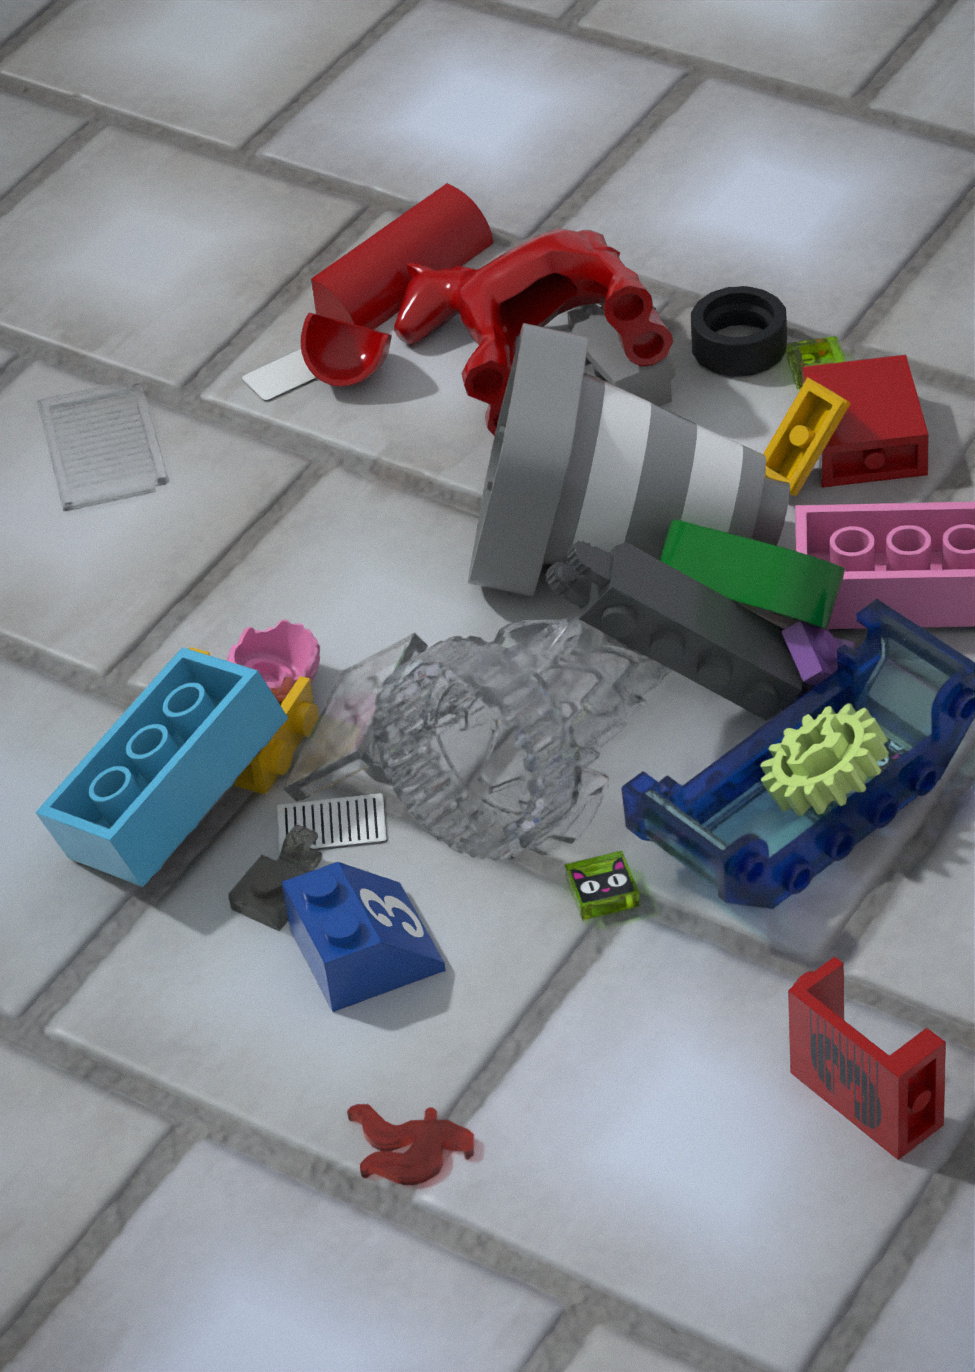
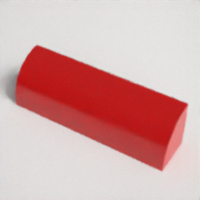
M446 183L311 278L316 314L365 328L376 329L400 310L408 283L412 279L407 271V264L419 263L435 271L463 266L494 243L486 218L469 196L460 189Z

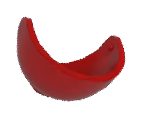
M308 313L301 332V352L306 366L320 381L333 386H349L365 381L380 369L389 353L392 335L314 313Z

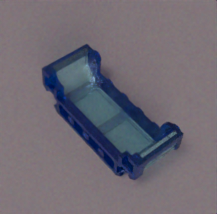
M875 599L856 613L857 622L868 629L863 644L855 650L845 644L837 649L838 670L683 786L668 775L658 782L644 771L623 785L621 791L626 828L640 839L654 842L717 889L718 897L724 902L774 909L792 894L802 892L816 875L834 861H840L847 857L854 846L877 828L880 829L887 826L893 820L896 813L918 796L928 794L935 787L975 718V662L888 605ZM846 704H852L856 712L866 708L872 718L876 719L888 739L884 743L889 752L888 757L877 761L882 770L881 773L876 776L867 777L864 783L867 788L865 791H850L846 794L847 801L845 805L840 806L834 800L830 805H827L823 814L818 815L812 806L802 816H797L792 808L783 812L761 781V778L766 775L761 768V763L774 758L768 750L770 745L782 742L785 736L783 731L786 728L797 730L802 727L803 717L807 714L815 720L819 714H822L825 707L831 706L835 714H838Z

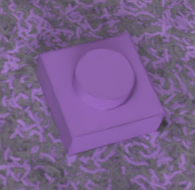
M798 621L781 631L803 682L828 690L846 680L838 661L842 660L841 649L836 639L828 630Z

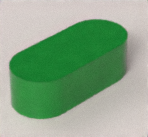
M675 519L671 520L659 558L663 563L745 608L795 622L803 621L826 630L846 570L844 567L797 551Z

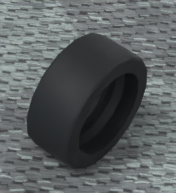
M748 286L726 287L710 292L700 299L691 311L692 354L700 365L718 374L748 376L766 371L780 362L788 349L786 307L777 296L763 289ZM735 325H748L762 329L759 333L743 337H730L716 333L719 329Z

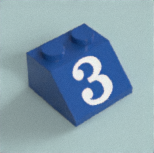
M336 862L282 881L290 931L332 1012L446 971L445 962L400 882L341 862Z

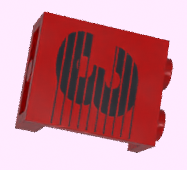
M834 956L814 972L809 971L800 976L792 988L788 990L790 1073L897 1160L901 1159L944 1126L946 1042L930 1029L925 1028L889 1056L844 1020L843 962Z

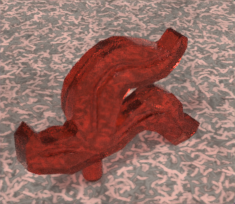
M356 1104L347 1111L348 1119L359 1122L363 1126L364 1138L373 1148L379 1150L367 1156L360 1163V1174L363 1178H368L372 1174H378L402 1185H417L428 1181L440 1173L443 1166V1149L463 1151L466 1160L474 1155V1133L449 1120H437V1111L433 1107L425 1110L424 1120H410L401 1125H393L385 1121L369 1104ZM412 1143L411 1147L404 1153L392 1152Z

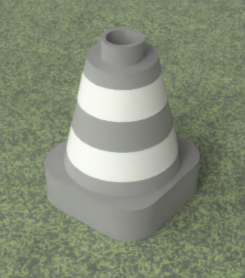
M523 323L486 473L469 569V584L533 597L542 565L554 564L557 561L560 563L563 561L565 564L569 563L566 560L568 558L566 556L567 550L578 541L590 543L592 547L596 546L607 553L616 545L627 542L659 560L672 519L777 546L787 513L790 483L765 478L766 456L584 372L588 337Z

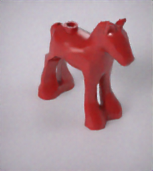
M558 228L540 234L507 251L477 270L470 267L456 266L435 271L423 264L408 263L407 271L412 279L408 283L394 324V331L397 337L409 346H412L437 330L458 313L460 314L461 320L471 338L479 345L468 359L461 373L464 387L468 396L489 404L485 413L487 429L493 436H495L516 351V340L520 335L523 323L544 327L557 315L580 305L604 303L603 310L606 320L617 331L624 353L630 362L638 366H653L667 357L673 344L672 334L660 320L658 312L653 308L652 296L639 281L638 274L622 263L619 258L621 252L607 246L603 234L592 230L577 232Z

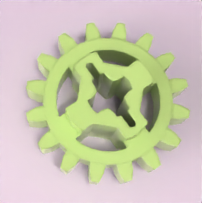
M846 704L838 714H835L832 707L828 706L824 708L822 714H819L815 720L809 714L804 716L802 720L803 726L799 729L786 728L783 731L785 736L782 742L772 744L768 748L774 758L761 763V768L766 774L761 778V781L783 812L792 808L797 816H802L812 806L819 815L823 814L827 805H830L834 800L840 806L845 805L847 801L846 794L850 791L863 792L867 789L864 784L867 777L879 775L882 771L877 761L888 757L889 752L884 746L888 739L876 719L872 718L866 708L856 712L852 704Z

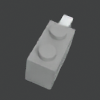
M589 304L581 309L567 312L570 332L588 337L584 372L655 405L661 406L672 402L671 379L675 376V369L669 354L653 366H638L630 362L626 357L618 338V333L607 322L602 308L596 304Z

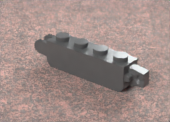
M578 541L567 550L566 556L568 558L566 560L569 563L565 564L563 561L561 563L557 561L545 574L547 577L545 581L548 582V586L552 588V591L580 607L579 620L766 721L780 709L801 718L809 714L815 720L819 714H822L824 708L827 707V690L803 682L781 631L784 630L783 628L627 542L616 545L607 553L596 546L592 547L590 543Z

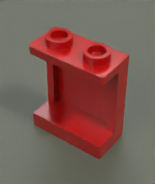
M906 355L802 367V386L808 377L851 403L819 457V476L822 488L928 475L929 434Z

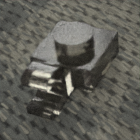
M296 825L287 834L277 860L261 855L229 892L228 898L231 910L280 931L288 922L282 881L313 871L319 865L323 857L322 853L310 848L318 838L317 832L301 825Z

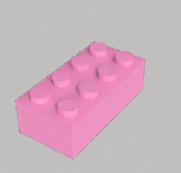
M975 502L795 505L796 551L834 563L846 569L827 630L975 627Z

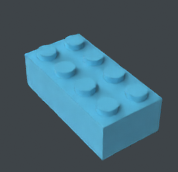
M182 647L35 813L69 859L143 887L161 869L163 863L186 836L198 826L200 820L223 793L234 784L236 778L260 750L270 742L272 736L285 723L288 716L258 670Z

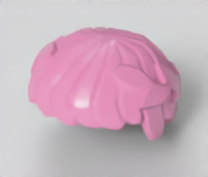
M282 619L274 628L269 627L265 631H255L253 627L244 629L237 645H233L229 650L227 661L258 670L277 701L283 702L300 676L310 678L311 683L313 682L320 662V645L317 639L314 638L311 630L305 629L303 624H291L288 620Z

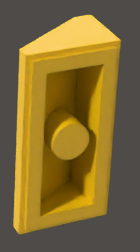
M807 377L763 453L766 456L765 478L790 483V494L797 497L851 403L827 387Z

